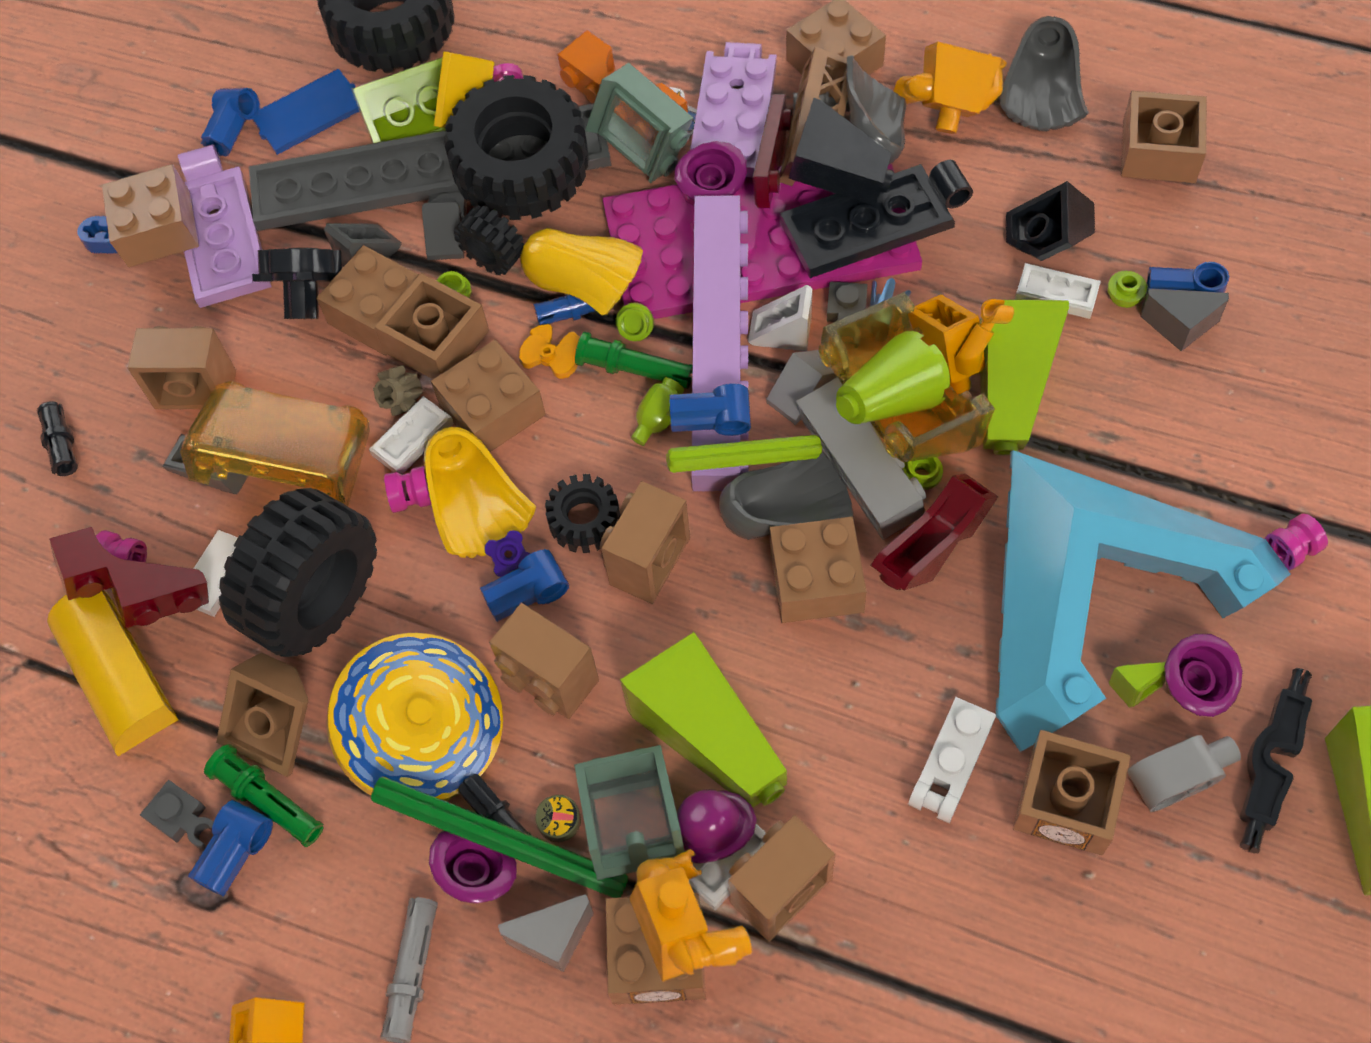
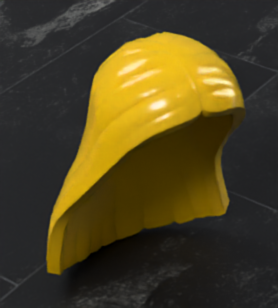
M546 228L535 232L527 239L522 249L520 262L526 277L537 287L579 298L601 315H606L629 286L628 283H631L641 263L643 250L640 246L614 237L581 236Z
M449 427L436 432L429 439L424 450V469L436 526L442 543L449 554L458 555L461 558L466 556L474 558L477 555L482 557L486 555L484 548L489 540L498 541L506 537L507 533L512 530L520 533L525 531L535 513L536 505L514 485L493 458L488 448L477 436L460 427Z

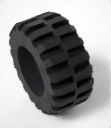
M317 0L331 45L334 46L335 52L347 60L348 63L358 68L363 65V69L371 72L382 69L384 73H392L394 69L403 68V70L412 68L413 64L417 62L421 64L430 59V54H437L444 45L443 41L448 40L455 18L452 0ZM404 2L398 7L387 11L370 12L373 8L385 3Z
M514 75L503 76L504 80L497 82L491 79L484 82L483 87L479 90L475 87L465 95L466 100H460L452 110L453 116L450 115L447 119L444 146L454 182L457 184L463 198L471 202V206H486L490 212L492 210L497 211L498 217L501 219L503 215L509 216L510 220H521V216L531 215V219L542 217L541 212L546 210L553 212L561 207L562 200L568 202L576 194V187H580L585 180V170L589 166V154L581 111L577 103L571 101V96L561 88L556 90L555 84L544 79L538 82L536 77L523 75V79H515ZM529 135L547 142L538 153L522 160L504 161L488 155L496 144L513 136Z
M312 488L295 489V491L281 494L279 500H271L263 507L264 511L259 516H254L247 524L248 529L243 536L239 535L234 543L235 549L232 555L227 557L224 565L226 572L220 578L219 583L221 592L219 604L226 622L235 630L272 653L282 657H293L312 652L313 647H320L327 641V637L330 634H335L342 627L341 623L347 616L349 617L356 608L354 607L359 597L362 598L367 588L365 584L367 579L372 576L374 569L372 562L376 559L377 548L375 546L377 539L370 521L365 516L322 491Z

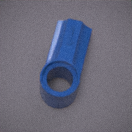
M221 88L216 90L212 97L213 114L201 136L202 140L200 143L204 147L214 145L219 156H229L245 121L256 118L259 113V98L251 88Z
M1204 262L1195 269L1149 267L1147 292L1150 288L1225 293L1229 281V273L1223 265L1216 262Z
M730 383L716 387L713 392L670 395L672 432L715 430L720 435L736 436L747 433L751 429L749 390L744 385Z
M543 549L529 554L520 562L517 570L481 587L480 590L493 617L498 622L511 615L521 602L529 606L535 602L543 605L558 600L568 591L569 583L550 550Z
M235 800L227 802L214 820L212 839L188 877L206 889L224 897L249 855L258 853L267 843L273 829L272 819Z

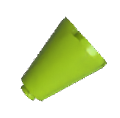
M905 331L893 337L838 389L836 408L839 414L852 424H862L928 410L938 406L946 398L943 397L944 390L949 388L950 385L949 369L943 354L935 344L928 346L920 338L924 337V335L919 332Z

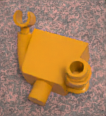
M937 41L925 47L923 73L915 76L900 77L894 86L893 92L905 98L907 104L922 101L924 107L940 110L935 130L956 134L960 116L971 117L980 114L981 111H985L1002 94V70L1006 67L1007 61L1000 57L992 56V53L985 54Z
M942 294L907 309L913 331L924 335L920 339L928 346L935 344L943 354L950 374L949 393L962 394L970 390V376L983 371L985 368L984 349L994 335L992 331L994 324H1008L1014 315V308L1004 305V300L989 299L982 304L981 317L983 321L981 324L978 315Z
M691 849L672 858L651 859L641 863L636 871L638 882L630 896V902L662 982L685 973L693 975L694 970L698 968L735 966L737 961L752 954L749 936L742 925L733 929L708 932L705 919L688 881L702 874L701 870H696L691 861V857L695 855Z

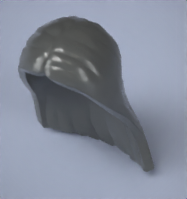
M1045 16L1039 18L1029 26L1021 39L1007 73L1000 98L1002 109L1006 112L1009 119L1012 118L1013 122L1020 123L1022 126L1033 130L1049 131L1050 129L1056 130L1072 126L1089 114L1082 94L1078 38L1071 24L1060 17Z
M847 56L846 88L850 106L849 122L892 153L889 162L891 164L900 156L905 146L904 117L906 100L872 78L867 72H863L858 62L855 61L854 56Z
M823 451L817 459L787 461L769 468L743 473L730 481L720 495L719 510L726 527L733 534L747 540L770 535V527L845 517L854 518L852 502L847 487Z

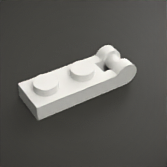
M955 698L921 776L908 802L909 806L921 810L922 807L938 813V819L950 824L997 714L960 698ZM934 783L949 790L946 797L930 791L932 784Z

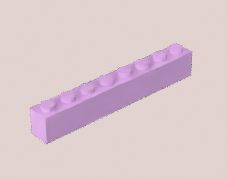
M695 196L692 393L713 392L716 387L730 383L741 384L748 388V381H741V369H748V345H740V334H748V311H740V300H748V277H740V267H748V243H740V234H748V211H740V196ZM715 430L692 431V446L749 440V431L736 436L720 435ZM749 465L692 471L693 491H723L730 481L743 473L749 472Z

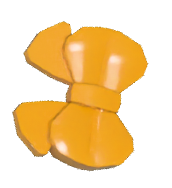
M550 324L539 325L530 330L531 336L523 342L520 348L519 359L522 366L526 369H531L540 364L550 366L556 378H569L578 366L575 364V354L580 336L575 332H569L555 346L551 344L553 327Z

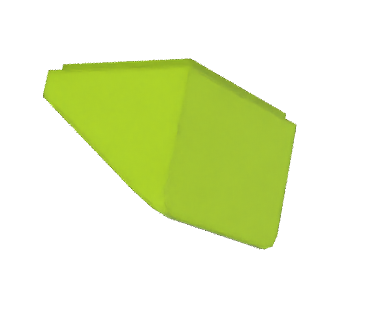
M1165 662L1118 666L1113 670L1109 685L1129 708L1131 706L1134 707L1163 686L1165 682Z

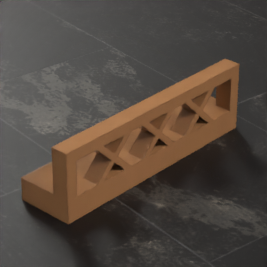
M815 47L803 68L780 172L781 183L793 186L795 180L788 179L813 98L821 100L819 95L829 91L837 103L836 106L831 108L844 117L848 99L846 57ZM826 64L843 70V77L833 81L825 69Z

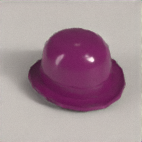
M719 141L700 144L689 150L679 160L675 168V182L681 192L695 200V196H733L742 187L747 175L746 159L741 150L728 142Z
M1194 634L1182 639L1170 650L1165 662L1166 685L1170 695L1184 709L1197 716L1214 717L1226 712L1236 701L1242 687L1243 670L1238 654L1227 641L1213 634Z
M707 789L695 792L682 802L677 811L684 850L691 849L695 853L691 857L693 863L715 862L729 857L745 847L755 832L757 818L752 805L740 795L726 790L716 791Z
M442 831L439 833L430 846L429 866L435 882L446 894L459 901L476 904L493 901L508 892L517 878V862L514 858L449 832Z

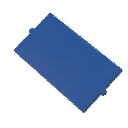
M338 68L259 109L258 115L252 121L260 130L259 135L261 139H266L278 155L360 112L351 90L356 86L354 83H350Z

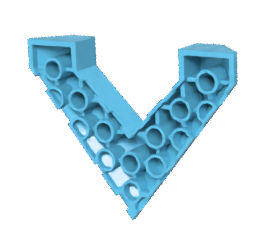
M1012 450L1010 453V468H1012L1011 490L1008 492L1006 522L1008 542L1005 544L1001 613H1003V630L999 644L998 661L1000 682L999 697L996 698V717L1018 750L1022 752L1034 745L1040 730L1053 733L1106 699L1081 662L1097 559L1114 560L1124 563V566L1152 573L1164 572L1180 576L1182 580L1198 583L1222 618L1246 607L1280 584L1291 573L1264 538Z

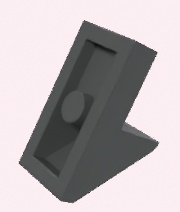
M460 192L430 194L428 203L422 204L426 256L428 260L464 258L465 251L459 248L460 243L455 241V234H453L456 226L467 214V200L463 198Z

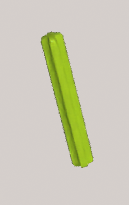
M807 435L678 447L668 450L666 462L668 470L675 473L817 459L822 454V445L819 436Z

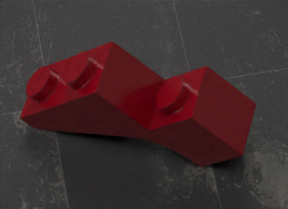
M966 473L952 476L930 508L883 548L870 566L881 573L879 578L886 585L896 590L902 589L905 591L933 581L957 543L974 535L998 496Z
M92 527L49 538L54 562L68 601L79 597L89 598L111 588L125 628L136 625H150L159 618L179 612L189 613L209 603L207 581L204 574L198 569L118 558L109 553L99 543Z

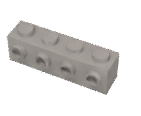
M837 377L797 400L799 414L811 435L820 437L822 451L832 462L840 478L882 540L918 520L925 513L923 500L927 497L919 481L915 477L908 479L902 470L905 465L898 451L893 446L887 449L882 442L883 433L876 421L852 424L839 414L836 408V394L842 383Z

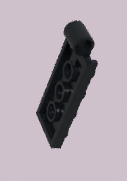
M945 160L937 164L931 170L929 177L920 164L894 173L888 192L880 191L875 205L839 194H833L781 212L780 223L809 278H813L954 228L955 220L947 208H957L964 205L972 197L973 189L954 160ZM901 208L905 213H894L892 210Z

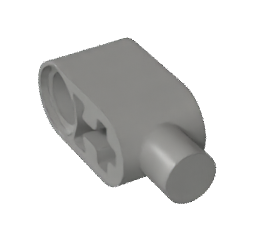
M1198 735L1140 760L1131 766L1127 773L1149 811L1155 812L1220 782L1226 777L1222 768L1240 761L1241 754L1237 744L1229 736L1207 745L1203 736Z

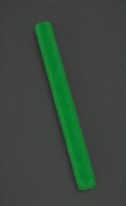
M380 777L372 790L371 800L376 804L609 897L620 898L625 890L628 881L627 874L597 880L593 862L589 858L386 777Z

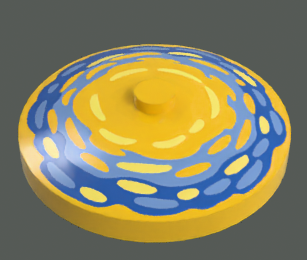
M403 633L372 643L356 654L345 666L335 682L330 696L326 719L327 734L337 763L347 777L367 794H372V790L380 777H386L447 801L460 794L458 787L466 778L474 774L481 776L493 760L503 730V708L500 694L492 676L481 661L470 651L441 636L427 633Z

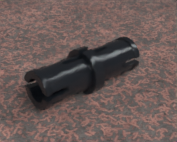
M49 401L37 408V414L42 426L41 444L48 451L52 473L54 475L57 473V476H68L75 473L78 469L72 449L74 442L73 433L66 426L62 405H58L55 401Z

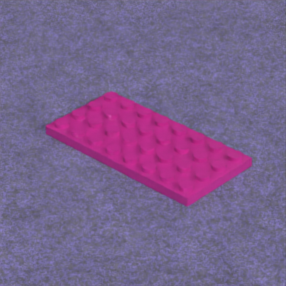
M892 163L888 165L889 170H893ZM745 177L742 187L733 195L740 196V211H748V234H740V243H748V267H740V277H748V300H740V303L787 295L805 285L810 286L812 290L829 287L830 282L854 283L919 271L922 268V258L915 241L809 278L780 223V213L836 193L795 181L793 186L780 182L779 193H773L770 208H757V205H755L753 177ZM677 184L603 198L610 237L628 241L640 246L643 250L638 271L632 282L628 283L629 286L622 295L624 306L630 303L643 304L651 311L654 319L693 312L695 200L682 193ZM901 208L892 210L894 213H905Z

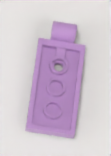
M726 42L724 57L714 56V51H706L691 149L712 141L728 142L741 150L747 164L746 177H753L770 99L773 94L776 55L769 54V59H761V44ZM741 86L742 88H740V89H733V88H731V87Z
M214 145L178 154L179 163L186 179L184 183L190 191L199 247L184 251L194 298L199 308L272 287L271 282H252V274H258L257 251L262 250L258 231L253 223L252 208L241 168L238 166L223 171ZM214 209H220L214 214H209Z

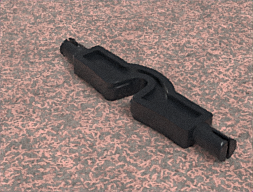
M1301 668L1293 669L1288 689H1283L1276 697L1268 727L1254 740L1248 753L1247 769L1251 782L1240 815V819L1247 823L1240 847L1243 850L1249 848L1248 852L1250 853L1260 852L1265 830L1270 831L1276 825L1282 803L1294 779L1290 771L1273 762L1270 753L1296 757L1303 748L1307 718L1312 705V699L1306 697L1305 694L1312 674L1306 670L1302 675L1304 669Z

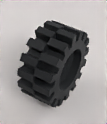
M477 205L472 208L453 232L455 234V241L460 243L459 248L462 251H467L468 254L466 256L470 260L472 258L477 261L476 265L480 268L485 266L487 272L492 273L494 271L496 275H505L521 257L524 246L522 235L516 234L517 228L514 225L509 226L507 218L503 217L501 219L498 217L497 211L492 210L490 212L486 206L480 207Z
M583 474V481H578L576 475L569 476L571 484L567 485L564 480L558 482L559 492L552 488L549 493L550 500H546L545 513L551 534L554 539L557 538L558 544L563 548L568 544L569 551L576 553L578 546H581L583 553H590L589 545L595 544L598 551L600 550L601 539L609 526L614 527L621 516L617 496L614 494L611 485L608 483L604 486L603 479L598 476L594 483L591 480L590 474ZM589 503L598 508V516L589 523L575 524L568 518L569 511L576 505Z

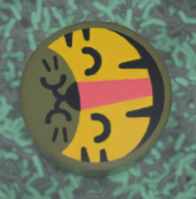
M553 795L543 800L537 808L535 815L536 824L540 833L546 839L552 842H564L571 839L578 832L581 825V815L576 803L571 798L564 795Z

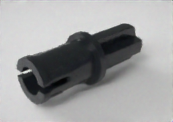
M479 775L469 776L458 787L460 795L477 814L531 835L508 810L510 804L506 800L501 801Z

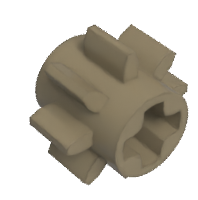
M404 365L378 373L377 376L380 381L373 388L379 407L391 408L392 416L407 412L417 403L416 400L423 393L417 374L405 373Z

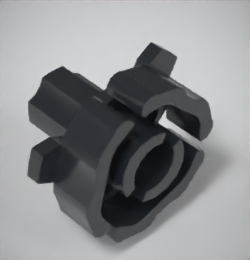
M318 248L258 250V274H252V282H283L284 319H319L317 301L318 282H331L342 270L341 250Z

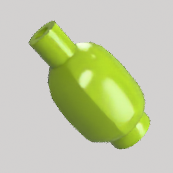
M665 377L662 383L654 384L645 394L636 411L638 427L631 436L634 442L644 446L651 434L660 433L671 424L670 395L682 394L684 392V388L678 382Z

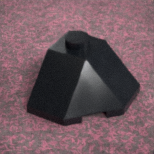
M1068 181L1006 212V243L1040 261L1076 245L1095 233L1094 202Z

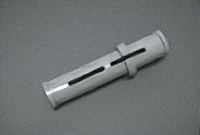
M410 898L408 902L407 917L398 952L396 970L392 984H388L386 996L389 997L388 1008L380 1036L384 1041L392 1043L411 1042L417 1004L423 1000L424 990L421 989L422 976L438 907L437 902L426 898Z

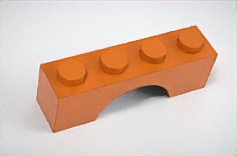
M586 30L557 55L561 70L560 76L563 82L570 88L575 87L593 104L602 79L615 72L612 47ZM662 82L656 84L659 89L688 112L686 99ZM623 101L615 107L614 111L654 144L658 134L654 127Z

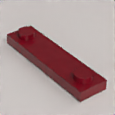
M773 94L770 99L753 174L755 205H757V208H770L773 193H779L780 172L778 168L786 131H790L793 118L792 109H786L785 94Z

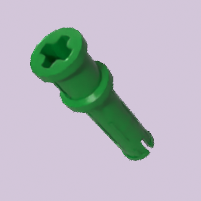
M583 332L577 345L575 364L583 366L586 363L605 368L609 374L624 371L658 381H663L667 377L675 380L685 389L689 388L693 377L690 376V373L693 374L692 364L688 365L627 349L625 344L619 340H614L612 343L593 338L591 333Z
M226 744L220 747L207 761L204 768L205 776L210 780L217 779L231 790V796L235 800L242 802L248 800L272 819L273 822L277 823L301 842V845L304 847L311 846L319 838L324 829V824L317 821L289 797L267 782L263 769L258 765L251 766L240 758L234 746Z

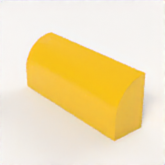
M106 590L89 598L79 597L69 601L67 595H65L52 607L47 618L48 626L117 756L122 755L179 720L128 628H125L121 614Z

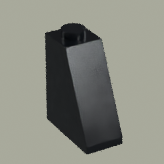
M813 98L788 179L875 205L880 191L888 192L894 171L888 169L892 153L822 100Z

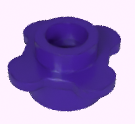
M509 531L506 537L498 541L489 540L485 545V554L492 558L495 565L494 573L498 577H503L517 570L520 562L530 554L525 551L521 543L523 536L518 531ZM505 551H511L512 556L510 558L505 557Z

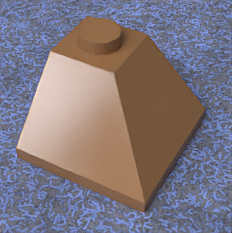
M262 652L233 667L230 671L216 743L222 746L231 744L237 749V753L286 777L290 776L293 773L309 701L297 669Z

